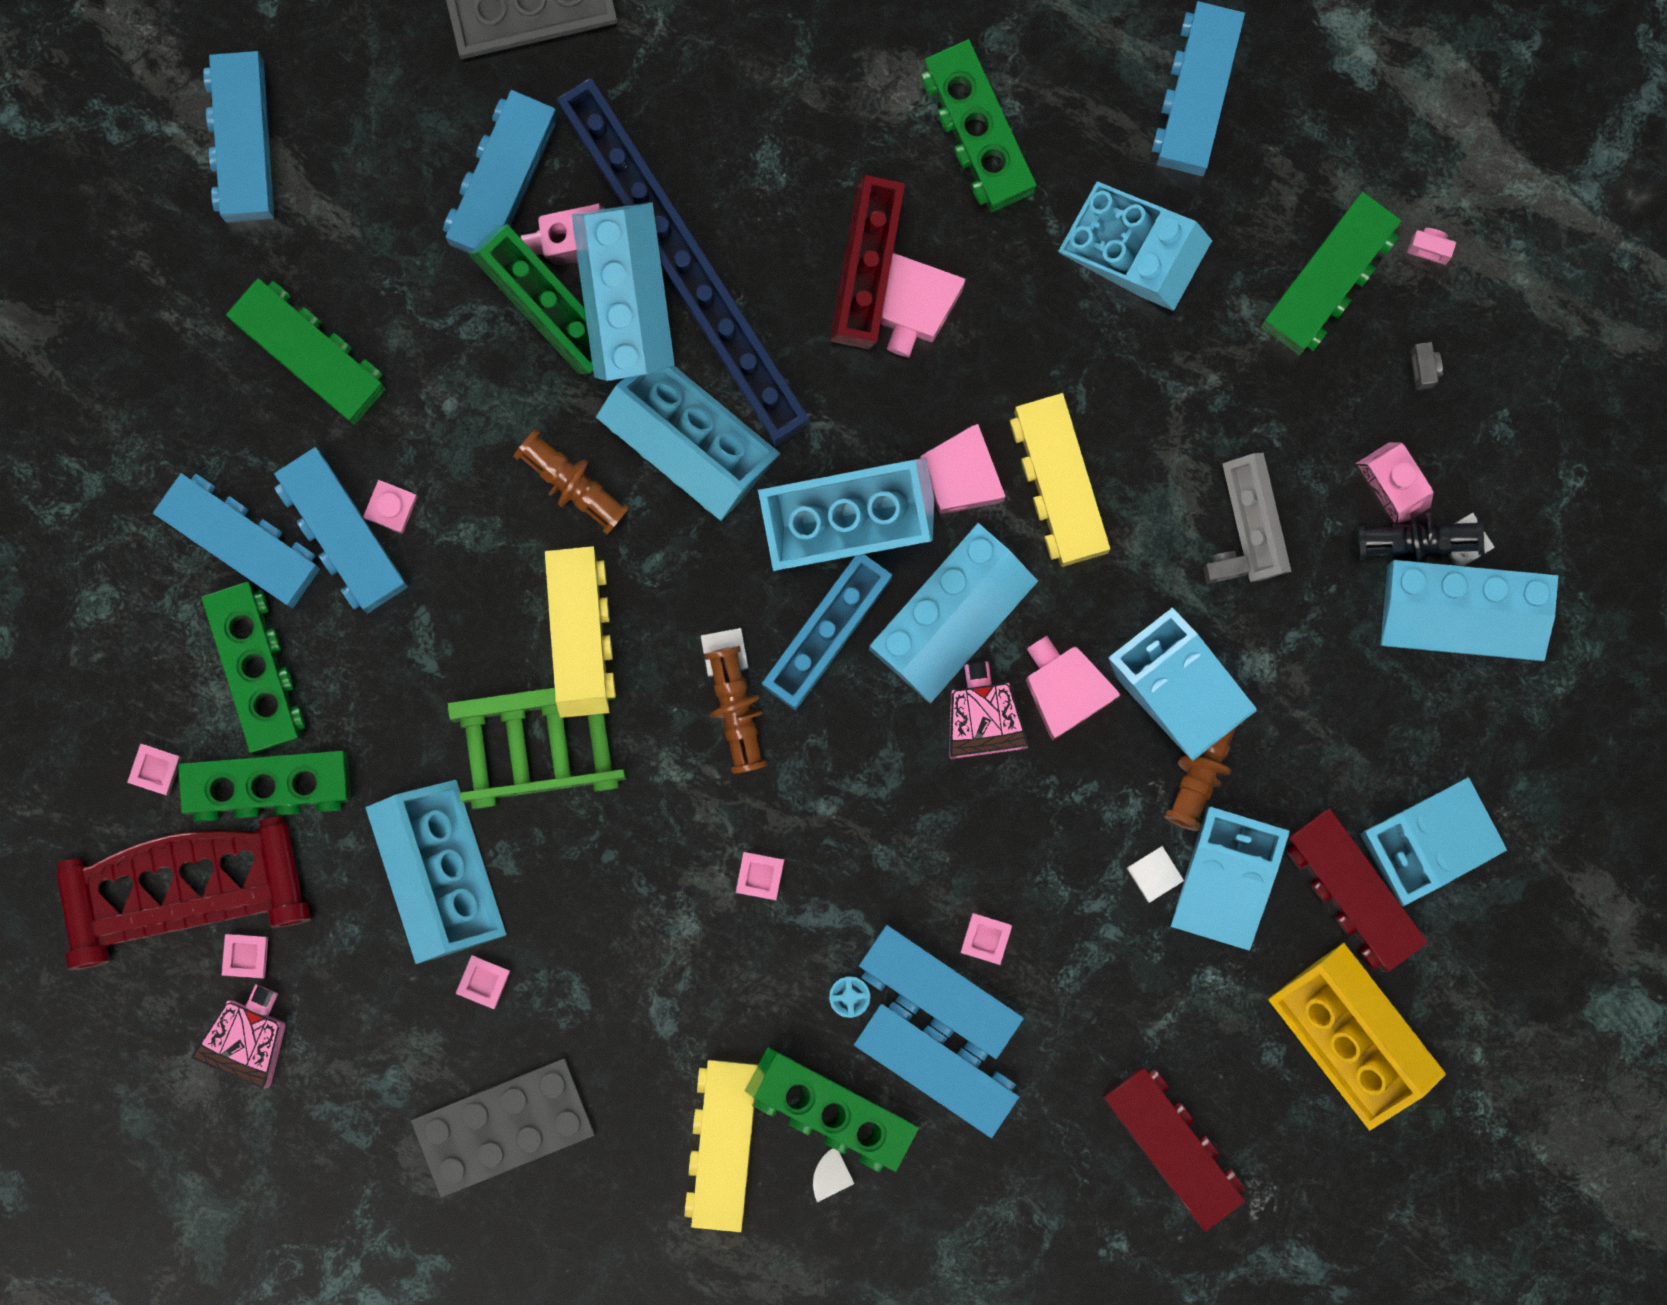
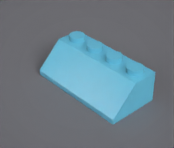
M653 202L571 214L594 378L608 381L645 375L674 366Z
M675 366L645 375L624 378L615 386L596 416L613 433L617 434L640 453L644 459L652 463L669 477L673 483L681 487L720 521L743 500L780 455V452Z
M927 458L758 490L773 571L933 541L934 495Z
M978 523L869 646V650L931 704L1036 585L1038 580L1007 547Z
M1393 560L1387 565L1381 646L1545 661L1555 619L1558 575Z
M457 780L396 794L365 807L415 964L443 957L506 936L464 802L460 799L461 792Z

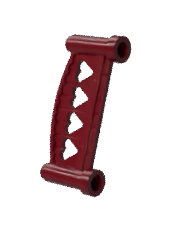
M276 816L260 820V828L255 832L202 830L151 839L123 849L88 867L83 866L82 858L59 862V870L56 871L70 947V951L65 953L68 970L86 969L109 963L108 945L268 912L271 928L291 926L310 921L309 904L302 901L289 827L284 822V817ZM250 851L254 855V862L244 887L241 889L221 868L220 863L221 859L227 854L238 857L241 852ZM209 859L213 862L214 870L201 898L181 877L180 870L186 863H193L197 866L201 860ZM162 868H170L174 876L161 906L141 886L140 877L147 871L157 874ZM129 876L133 881V888L123 912L120 914L102 896L100 885L105 880L110 879L117 882L119 878Z

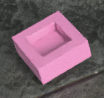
M1425 228L1424 232L1417 230L1412 236L1407 253L1446 265L1452 258L1456 242L1448 240V235L1445 232L1433 228Z
M378 480L363 518L403 534L418 496Z
M140 744L127 783L169 796L179 768L178 764H180L182 757Z
M744 852L736 893L777 901L784 860Z
M972 913L960 953L1000 965L1012 925Z
M225 934L222 975L265 978L269 937Z
M471 955L456 994L495 1009L511 971Z

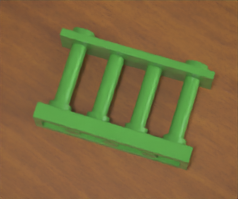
M555 688L447 703L450 720L453 722L460 721L461 728H465L474 791L460 793V799L464 803L471 802L472 809L496 806V798L593 785L594 791L617 789L618 781L627 780L626 772L623 769L612 771L604 713L588 715L596 773L571 777L564 721L559 716ZM541 710L542 716L547 717L555 779L531 782L522 720L526 719L525 712ZM501 715V722H506L514 785L490 788L481 726L485 725V718Z

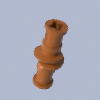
M535 429L512 457L516 460L521 458L537 471L544 481L554 485L549 492L550 496L558 491L562 492L558 501L560 507L565 506L572 500L579 510L585 511L604 527L603 532L608 535L630 506L627 503L624 506L603 490L604 487L584 474L588 464L586 459L573 465L561 451L557 452L538 436L540 431Z
M740 645L704 653L705 660L710 659L715 681L713 686L720 703V707L709 714L710 717L724 720L725 738L729 742L734 766L730 767L732 774L752 771L767 766L766 759L761 758L756 736L758 731L752 719L762 715L763 709L750 707L752 703L760 699L759 694L747 695L746 679L743 678L738 653L741 652Z
M1236 727L1194 761L1188 756L1179 758L1178 765L1186 772V775L1180 782V790L1172 810H1167L1164 816L1168 821L1188 830L1199 831L1201 824L1198 820L1205 803L1210 799L1213 787H1221V781L1216 778L1217 774L1230 775L1232 772L1222 762L1227 757L1231 748L1229 745Z

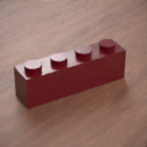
M865 175L857 184L830 342L870 349L877 343L905 183Z
M1330 808L1324 810L1287 838V842L1290 845L1286 849L1288 856L1300 870L1304 867L1308 869L1315 879L1310 883L1311 887L1324 903L1330 900L1338 910L1339 914L1335 916L1336 921L1349 937L1352 934L1357 936L1364 946L1359 952L1373 970L1379 967L1382 972H1389L1428 943Z
M1140 1067L1102 1097L1201 1229L1206 1232L1245 1202L1239 1194L1245 1188L1231 1169L1223 1173L1214 1161L1220 1155L1207 1137L1203 1136L1201 1139H1198L1189 1128L1194 1123V1120L1180 1102L1175 1106L1171 1104L1164 1094L1169 1090V1087L1158 1072L1154 1069L1148 1073L1144 1067Z

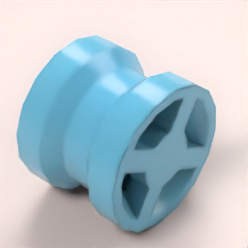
M856 977L839 979L830 990L829 1000L831 1007L837 1014L843 1017L853 1018L861 1015L866 1011L870 1003L868 987L862 980Z

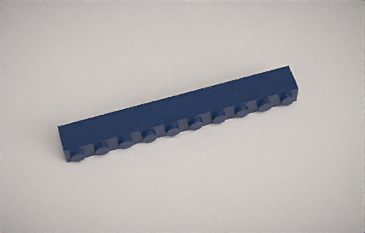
M592 78L587 79L557 98L560 111L620 205L629 206L653 202L661 268L775 448L808 428L810 420Z

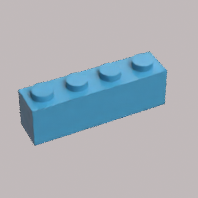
M1199 1L1194 13L1186 12L1180 34L1181 36L1188 37L1184 52L1176 51L1171 74L1178 76L1175 91L1167 89L1161 113L1169 114L1165 129L1157 128L1152 152L1159 153L1156 165L1204 176L1242 28L1244 12Z
M258 51L209 55L210 67L204 68V85L206 92H212L213 107H207L206 109L209 132H214L215 147H209L210 168L212 172L217 171L218 187H212L211 191L214 211H220V216L226 223L274 219L264 60Z
M513 90L510 91L507 100L503 98L499 100L492 117V121H495L496 124L491 136L484 135L478 146L476 157L480 160L475 172H468L462 182L459 193L464 195L458 210L452 208L445 220L443 231L447 232L446 239L449 245L471 253L498 226L506 224L511 226L559 118L555 108Z
M316 447L274 473L280 482L279 485L274 487L287 508L294 504L301 514L302 518L296 521L309 541L316 538L324 552L318 556L331 575L338 572L346 583V586L341 588V591L353 609L361 606L368 614L408 588L405 580L322 453Z
M180 473L153 514L293 609L320 571V568L312 563L316 555L297 542L290 548L278 540L282 532L262 519L256 525L245 517L249 509L230 496L223 502L211 493L216 487L196 473L192 479Z
M865 554L856 555L762 682V687L796 711L892 581V574Z
M888 925L885 926L859 965V967L865 970L861 977L880 991L887 985L899 993L895 1001L915 1015L920 1008L934 1017L930 1022L931 1026L949 1038L955 1031L968 1040L964 1048L985 1061L988 1055L994 1059L998 1058L1024 1019Z
M892 1002L889 1008L880 1004L854 1043V1046L992 1138L1019 1098L1018 1095L1012 1092L1016 1084L995 1071L992 1077H989L978 1069L982 1061L963 1048L957 1054L943 1045L947 1038L929 1025H926L924 1030L921 1031L909 1023L913 1015L895 1002Z

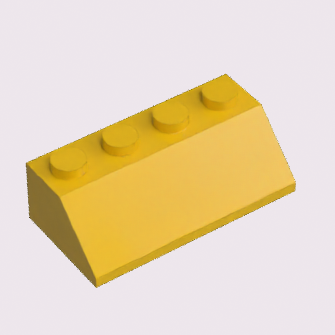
M1342 943L1317 960L1268 999L1369 1131L1423 1098L1446 1075L1345 943Z

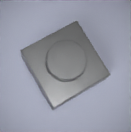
M1432 342L1416 344L1410 350L1416 390L1433 388L1438 383V377L1443 375L1441 355L1439 352H1433Z
M1235 551L1211 556L1212 563L1206 564L1203 568L1206 584L1246 576L1250 572L1247 555L1236 558Z

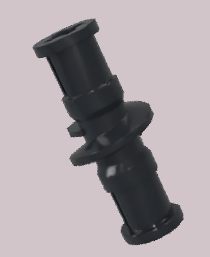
M1425 513L1422 525H1418L1414 514H1410L1411 525L1392 524V526L1366 527L1365 523H1359L1360 560H1367V556L1393 555V557L1415 554L1417 562L1425 563L1428 553L1448 555L1451 552L1478 551V555H1485L1483 518H1477V523L1450 524V522H1439L1431 524V513Z

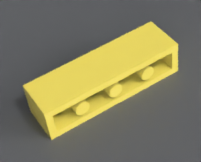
M1063 393L1017 406L1014 411L1016 418L1009 420L1015 442L1023 441L1027 457L1021 458L1027 481L1035 480L1039 496L1033 497V502L1039 520L1046 519L1051 535L1045 536V541L1051 560L1058 558L1060 566L1064 567L1108 554L1110 546Z
M594 546L545 551L555 698L559 716L564 718L609 713L608 698H615L616 692L614 674L606 673L605 660H613L610 635L603 636L602 623L610 622L608 599L600 598L599 585H607L604 560L597 561Z
M708 1060L707 1068H699L697 1093H705L703 1110L695 1109L693 1134L700 1135L699 1151H691L689 1176H696L695 1193L687 1192L685 1217L692 1218V1228L732 1232L742 1231L754 1106L752 1104L755 1098L745 1092V1089L758 1067L756 1064Z

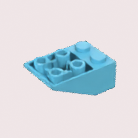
M1096 182L1058 252L1130 292L1174 311L1212 240L1196 221Z
M1173 608L1109 657L1117 680L1192 761L1257 711L1256 707L1200 636Z
M1469 777L1359 833L1386 886L1401 906H1405L1507 851Z
M1213 807L1206 808L1170 927L1250 951L1278 872L1289 831Z

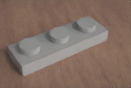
M1253 453L1223 463L1244 556L1247 555L1250 582L1261 581L1292 572L1264 453Z

